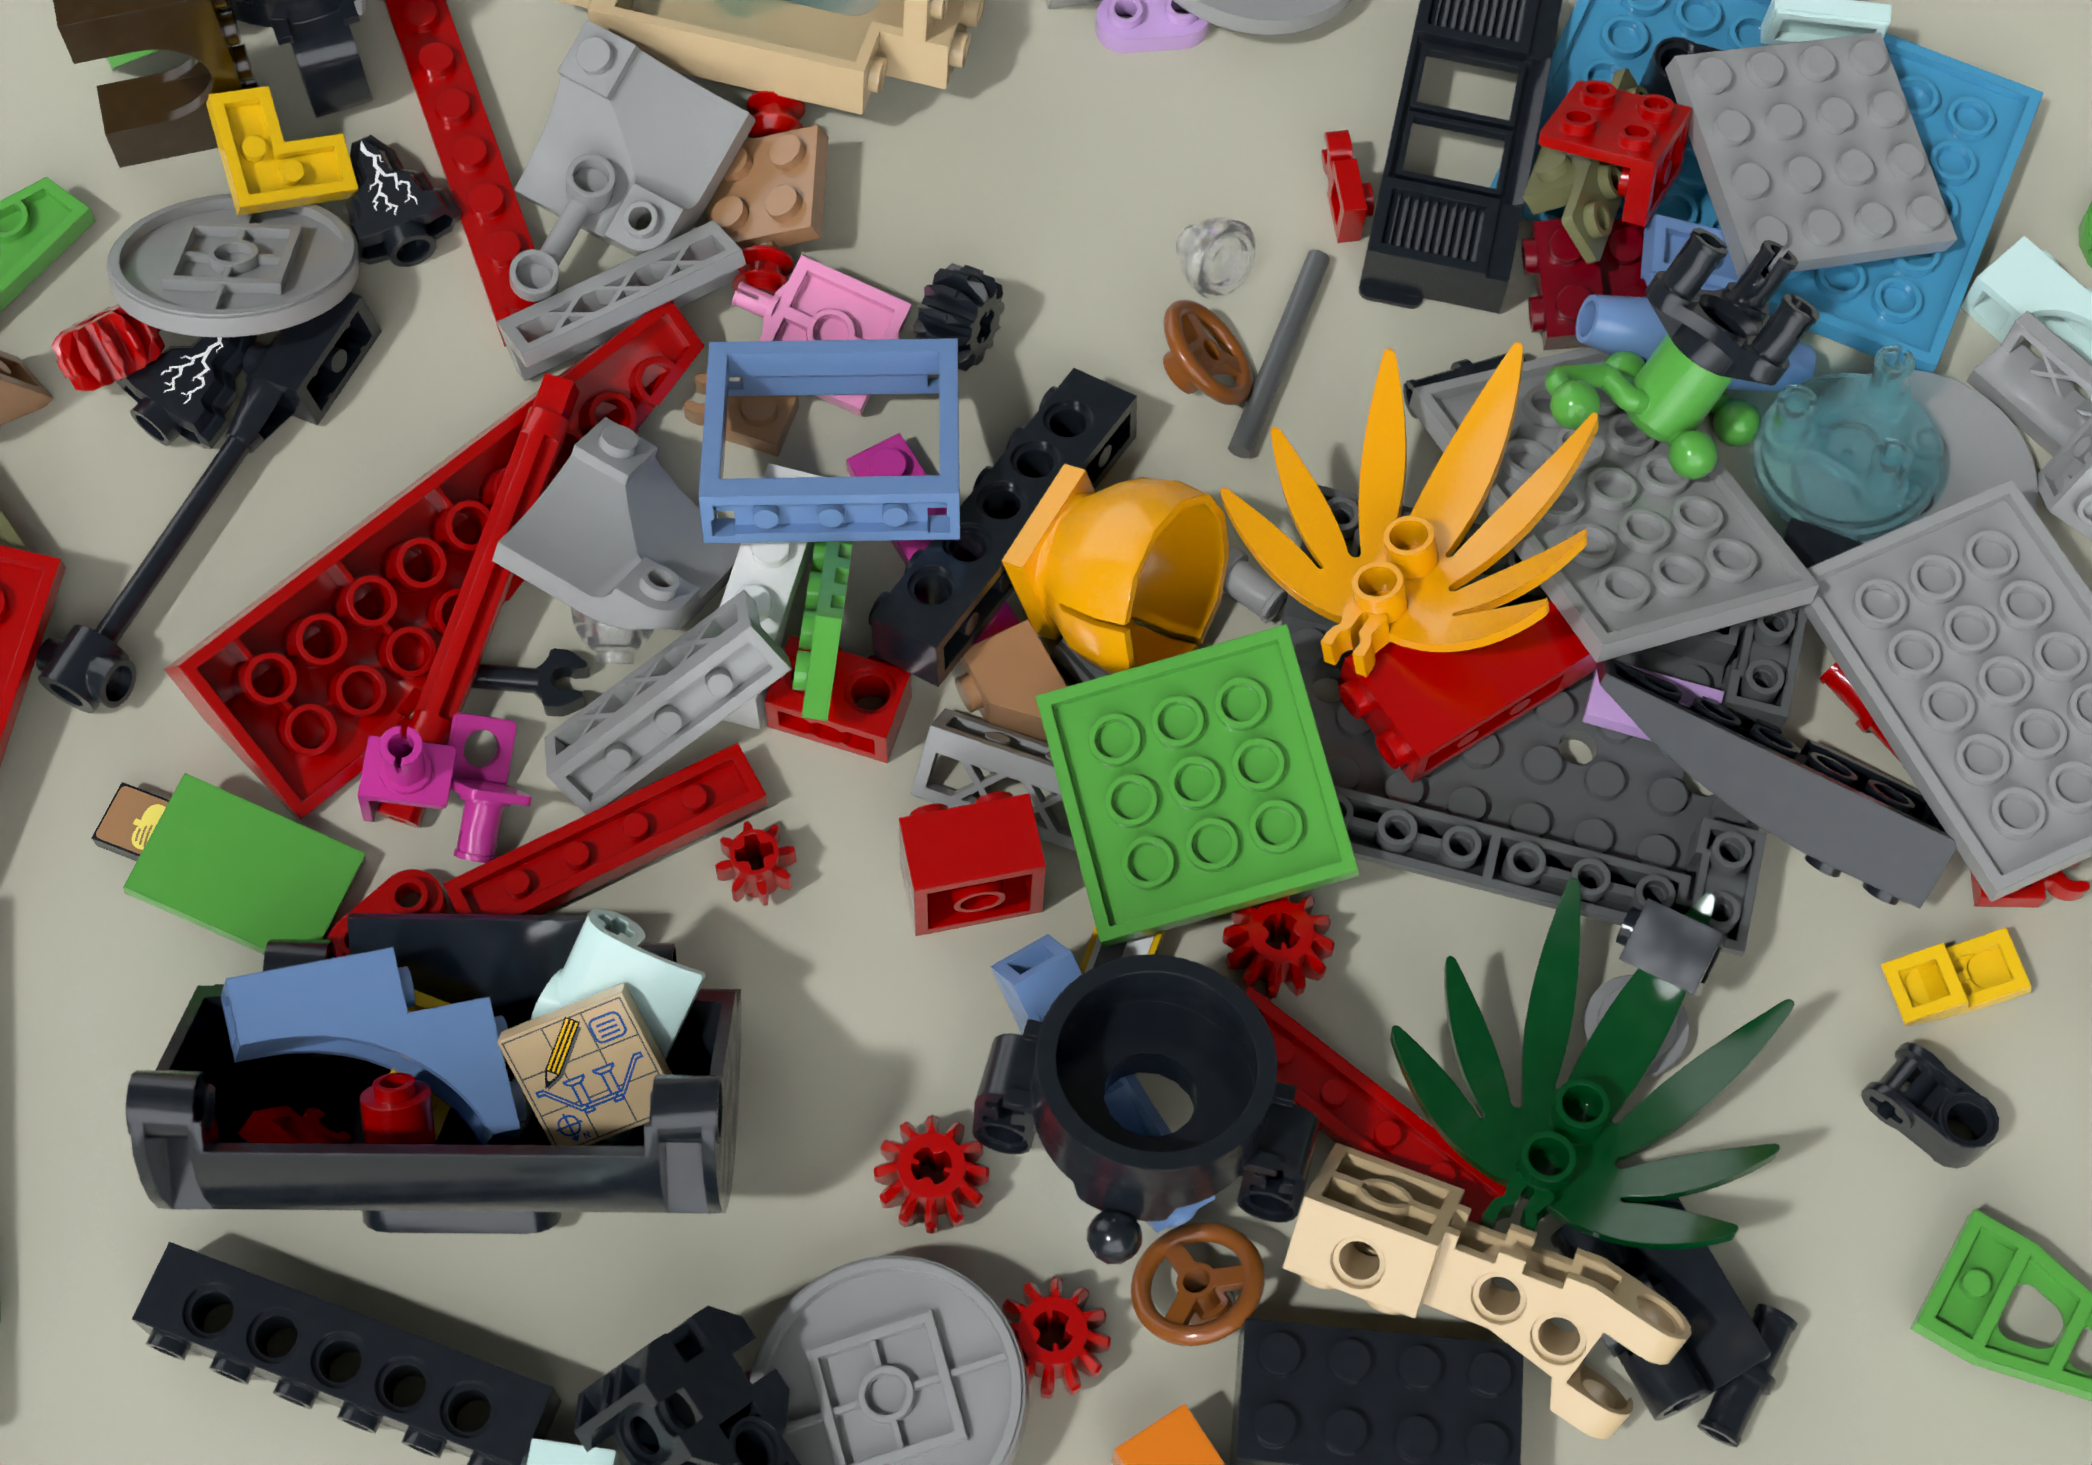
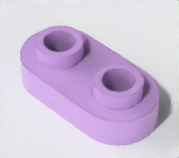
M1102 0L1097 8L1095 30L1099 41L1109 50L1118 53H1135L1192 48L1200 44L1207 36L1209 22L1190 13L1174 0ZM1175 11L1187 12V14H1179ZM1120 15H1132V17H1130V18H1122V17H1119V16H1120Z

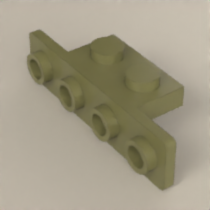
M1628 68L1615 71L1611 84L1616 89L1648 95L1644 87L1638 86ZM1542 146L1524 191L1523 199L1533 215L1566 206L1562 216V225L1587 264L1600 261L1623 197L1619 196L1617 192L1623 167Z

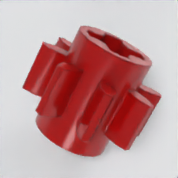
M745 821L743 832L738 834L734 840L728 837H721V851L730 860L717 863L715 865L716 874L720 881L734 879L731 891L735 902H739L747 895L759 898L762 905L767 906L769 895L778 886L786 890L792 888L791 875L781 867L791 866L797 862L795 847L784 846L778 848L780 842L779 826L773 825L766 832L760 829H753L751 823ZM753 857H760L764 868L752 870L748 860Z

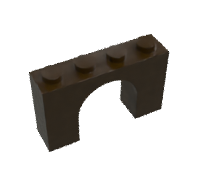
M53 0L57 27L74 64L142 50H170L191 56L185 63L161 73L96 85L105 136L119 167L218 148L206 105L209 94L260 87L258 79H254L245 43L241 44L239 28L233 8H226L228 7L227 0Z

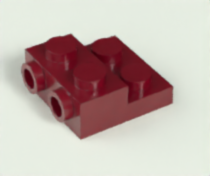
M1562 219L1533 222L1530 238L1522 239L1521 252L1524 274H1535L1537 296L1528 297L1529 323L1532 333H1542L1544 351L1587 346L1577 340L1576 321L1580 307L1589 295L1646 297L1645 289L1647 285L1645 279L1641 278L1643 226L1623 222L1622 219L1614 220L1612 231L1607 239L1600 261L1587 264L1562 225Z

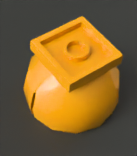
M1064 464L1001 561L1036 634L1055 641L1062 634L1067 645L1086 663L1110 675L1198 649L1195 644L1168 638L1134 623V621H1139L1175 638L1203 644L1221 602L1230 555L1226 516L1209 494L1180 481L1141 477L1114 484L1095 493L1086 470Z

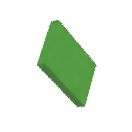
M184 773L123 888L124 893L264 954L267 942L271 939L325 940L366 859V853Z

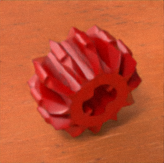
M117 304L90 315L88 318L60 332L51 347L58 358L56 362L65 378L69 377L75 390L95 391L102 386H109L117 380L126 378L135 371L145 368V365L157 360L165 344L158 333L161 331L160 329L135 319Z
M1311 894L1301 898L1297 904L1290 902V896L1231 912V919L1234 925L1224 928L1222 942L1233 949L1227 954L1225 963L1228 969L1247 968L1242 979V985L1245 990L1249 986L1254 987L1259 980L1268 982L1266 994L1270 1000L1277 997L1281 983H1285L1288 989L1298 996L1305 990V977L1316 981L1323 978L1326 966L1322 959L1332 956L1335 942L1324 936L1331 924L1329 915L1309 916L1315 902ZM1276 935L1287 938L1289 940L1288 948L1284 942L1281 944L1280 949L1269 946L1267 944L1268 937L1270 936L1272 942L1275 941Z
M934 1115L928 1116L926 1119V1133L918 1134L910 1122L905 1121L901 1124L900 1134L904 1145L893 1140H884L881 1144V1154L888 1163H882L874 1167L875 1182L888 1186L880 1194L882 1207L885 1209L894 1208L903 1204L898 1219L899 1224L904 1227L911 1225L918 1214L925 1215V1231L930 1234L937 1232L938 1215L945 1214L950 1224L954 1227L963 1225L964 1215L959 1204L979 1209L983 1203V1194L975 1186L989 1181V1167L975 1163L983 1155L982 1143L976 1140L961 1144L965 1134V1126L960 1122H955L951 1125L945 1135L939 1133L938 1117ZM929 1164L935 1172L943 1170V1182L935 1185L929 1177L921 1179L920 1168Z
M1058 1277L1051 1280L1049 1296L1042 1297L1038 1286L1034 1282H1028L1023 1287L1027 1306L1013 1299H1006L1002 1305V1312L1012 1322L1010 1325L1022 1349L1028 1372V1382L1030 1384L1034 1376L1042 1378L1040 1393L1044 1399L1052 1398L1055 1379L1059 1378L1062 1379L1066 1390L1071 1395L1079 1393L1081 1381L1077 1370L1087 1376L1098 1377L1102 1371V1364L1092 1353L1109 1351L1111 1345L1110 1336L1103 1332L1093 1331L1106 1321L1107 1314L1104 1308H1093L1082 1312L1089 1298V1290L1081 1286L1075 1290L1069 1300L1062 1298L1064 1285L1063 1280ZM1051 1325L1062 1328L1065 1331L1063 1339L1065 1348L1059 1350L1057 1343L1053 1344V1351L1041 1348L1039 1346L1041 1332L1038 1329L1045 1326L1047 1333H1050Z

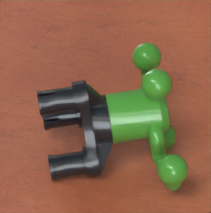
M1694 228L1690 233L1689 239L1668 269L1657 272L1645 289L1648 301L1667 331L1647 362L1645 363L1641 356L1632 351H1619L1612 353L1603 363L1570 364L1552 368L1545 377V387L1552 397L1550 409L1555 421L1567 429L1577 430L1592 413H1599L1600 397L1595 388H1600L1612 402L1625 410L1627 417L1639 430L1657 441L1667 443L1670 447L1668 451L1669 463L1675 473L1685 479L1692 480L1705 477L1716 465L1718 449L1712 437L1696 429L1707 414L1711 412L1714 415V432L1723 443L1731 447H1741L1755 440L1761 429V416L1756 406L1745 400H1733L1725 392L1726 388L1733 379L1770 386L1776 385L1790 366L1788 357L1809 328L1820 318L1819 313L1810 303L1797 295L1792 294L1790 296L1786 293L1780 300L1781 303L1763 326V321L1770 310L1768 302L1791 270H1794L1798 265L1797 258L1788 250L1783 258L1780 257L1770 270V264L1783 246L1774 241L1765 240L1737 282H1729L1725 288L1720 290L1701 289L1721 259L1725 258L1729 250L1726 249V244L1716 235L1702 228Z

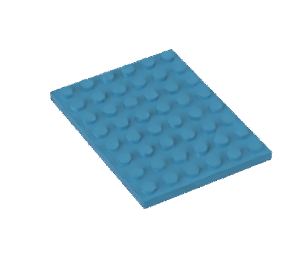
M1578 0L1552 54L1530 176L1542 147L1538 144L1540 131L1577 81L1600 80L1611 84L1615 71L1628 68L1639 86L1657 44L1671 37L1685 38L1694 43L1720 50L1770 45L1760 43L1761 25L1771 0ZM1886 33L1883 38L1958 240L1946 251L1790 272L1768 302L1770 310L1767 315L1771 316L1781 303L1780 300L1786 293L1790 296L1792 294L1797 295L1810 303L1820 316L1808 331L1904 369L1933 373L1940 360L2044 92ZM1688 136L1682 171L1652 217L1655 214L1721 230ZM1499 169L1490 188L1496 189ZM1625 197L1621 199L1614 220L1622 219ZM1525 202L1521 218L1531 222L1562 219L1566 206L1533 215Z

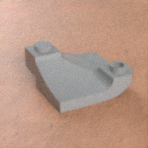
M586 20L557 71L561 78L550 114L536 148L514 191L522 198L560 217L568 203L566 197V177L570 163L578 156L584 154H596L604 157L611 163L615 171L613 196L604 210L594 215H588L581 229L629 254L638 256L646 251L656 249L692 230L709 204L756 120L746 110L677 73L640 50L634 43ZM638 219L651 220L647 228L636 230Z
M605 417L574 445L571 456L547 489L514 527L498 541L492 561L582 614L601 623L628 630H678L690 622L728 582L741 543H704L700 508L681 491L655 457L658 447L639 437L631 429Z

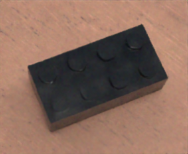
M1245 1318V1323L1242 1325L1238 1336L1230 1465H1520L1524 1356L1508 1343Z

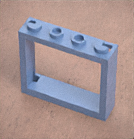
M958 338L709 342L699 484L703 542L761 543L960 539ZM939 374V378H928V375ZM729 377H742L743 381H729ZM939 393L940 475L723 479L728 396ZM928 508H947V515H928ZM734 511L735 518H718V512Z

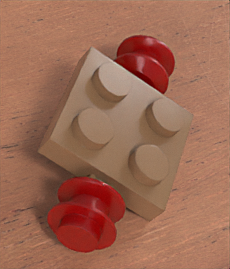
M758 91L747 100V110L756 120L748 134L750 140L744 141L708 204L706 223L714 220L742 250L747 265L737 269L741 273L733 279L732 287L734 292L738 291L739 283L744 281L746 284L774 296L776 291L789 281L786 276L791 274L794 269L793 258L788 253L778 249V247L822 239L829 137L819 125L803 128L799 121L805 114V104L803 101L778 96L774 91Z

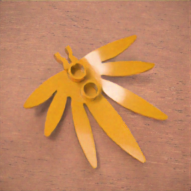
M1515 342L1511 346L1442 454L1410 516L1403 517L1400 516L1404 500L1407 470L1405 411L1396 354L1390 348L1385 349L1373 391L1362 451L1358 501L1361 555L1359 557H1352L1348 553L1339 525L1325 497L1279 428L1272 427L1270 433L1282 491L1294 524L1304 544L1321 569L1268 519L1229 489L1221 488L1222 503L1233 526L1261 567L1281 588L1301 604L1317 614L1339 623L1333 626L1320 641L1324 662L1335 666L1343 653L1354 650L1352 656L1356 674L1367 677L1376 662L1375 653L1390 641L1403 647L1428 652L1471 650L1509 638L1535 624L1549 613L1548 598L1514 606L1497 607L1531 591L1567 565L1586 547L1588 543L1587 529L1535 556L1457 591L1455 590L1479 576L1505 556L1547 513L1585 457L1599 429L1598 413H1592L1562 446L1451 557L1482 509L1496 479L1508 445L1517 409L1523 372L1524 353L1522 343Z

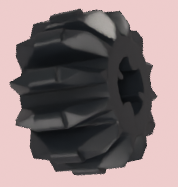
M952 263L946 269L940 268L934 274L932 285L924 287L925 296L922 303L916 306L919 314L913 325V332L917 334L915 339L958 338V369L967 371L973 365L978 366L984 359L986 349L993 347V338L996 331L1001 328L999 319L1005 309L1004 303L1001 301L1003 288L1001 284L995 282V278L983 274V270L969 265H964L963 267Z

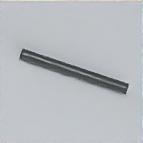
M1310 250L1305 258L1229 443L1228 450L1240 458H1249L1252 454L1329 265V256L1320 250Z

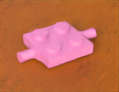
M803 255L800 256L789 281L776 291L774 296L741 281L738 285V291H735L732 299L733 306H738L763 317V333L759 341L898 339L911 313L910 303ZM871 394L813 396L861 417Z

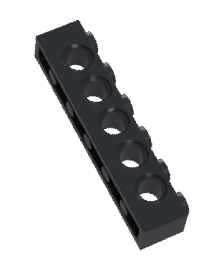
M1076 368L1070 371L1058 387L1052 386L1042 398L1038 412L1026 426H1019L1013 432L1003 455L993 467L986 466L978 475L973 491L960 506V539L932 540L925 550L918 549L910 558L904 576L890 592L885 591L880 594L874 602L869 614L874 656L939 687L1015 591L1001 560L1063 465L1068 464L1086 470L1095 490L1136 438L1137 396Z
M172 1242L168 1243L132 1317V1320L149 1334L146 1345L163 1354L179 1360H185L189 1350L213 1359L209 1369L223 1377L248 1385L252 1375H256L276 1383L273 1394L288 1402L312 1409L316 1399L341 1408L337 1418L353 1427L376 1434L381 1423L404 1432L401 1443L411 1449L435 1458H441L446 1448L469 1457L467 1465H527L532 1438L546 1439L562 1402L554 1387ZM223 1304L233 1305V1317L227 1327L216 1333L204 1332L205 1318L213 1308ZM285 1328L297 1329V1341L289 1353L277 1358L267 1357V1344L274 1333ZM347 1352L361 1354V1366L354 1377L344 1382L330 1381V1368L337 1357ZM411 1376L425 1378L426 1389L417 1403L408 1407H398L393 1404L394 1390L402 1380ZM476 1400L490 1403V1416L484 1426L472 1432H464L457 1429L458 1413L467 1403Z

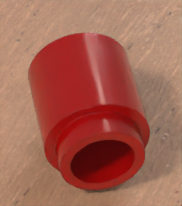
M389 1073L375 1079L373 1085L362 1092L360 1104L365 1144L436 1145L431 1089L426 1083L415 1080V1077L408 1073Z

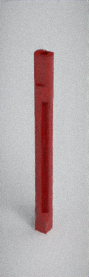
M545 373L533 406L528 409L408 726L419 733L422 742L448 745L453 716L456 713H462L514 575V573L492 561L498 541L514 527L547 488L570 427L569 419L579 395V390L572 380ZM380 802L376 813L387 819L419 828L426 807Z

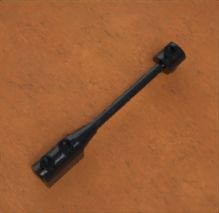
M350 292L341 302L325 313L301 324L279 330L269 345L255 342L247 349L243 359V370L247 375V386L227 431V440L97 628L93 630L76 624L64 640L53 636L41 644L36 658L37 669L41 671L38 681L51 694L66 704L91 714L95 712L100 704L109 708H115L127 700L136 682V668L126 652L117 643L247 454L253 453L291 416L317 426L319 425L382 332L362 296Z

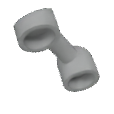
M584 154L578 156L570 163L566 177V197L568 203L541 249H531L519 253L510 265V287L520 298L530 302H540L557 293L559 281L558 266L588 215L601 212L612 199L615 187V171L611 163L604 157L596 154Z

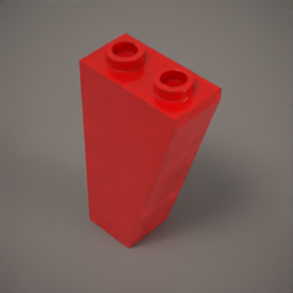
M1548 600L1549 613L1544 618L1509 638L1484 647L1457 652H1428L1403 647L1390 642L1375 653L1376 662L1367 677L1356 674L1351 654L1344 658L1338 681V694L1350 715L1355 719L1363 718L1376 735L1375 743L1385 762L1393 769L1400 767L1410 782L1414 783L1594 672L1597 663L1553 602Z

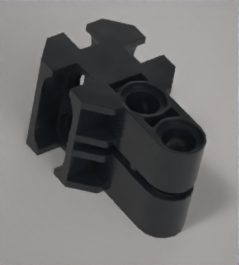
M709 1305L686 1319V1321L668 1334L664 1333L578 1394L574 1432L587 1452L613 1436L631 1465H800L780 1434V1431L787 1426L789 1387L776 1368L752 1384L733 1356V1353L753 1341L756 1336L742 1316Z

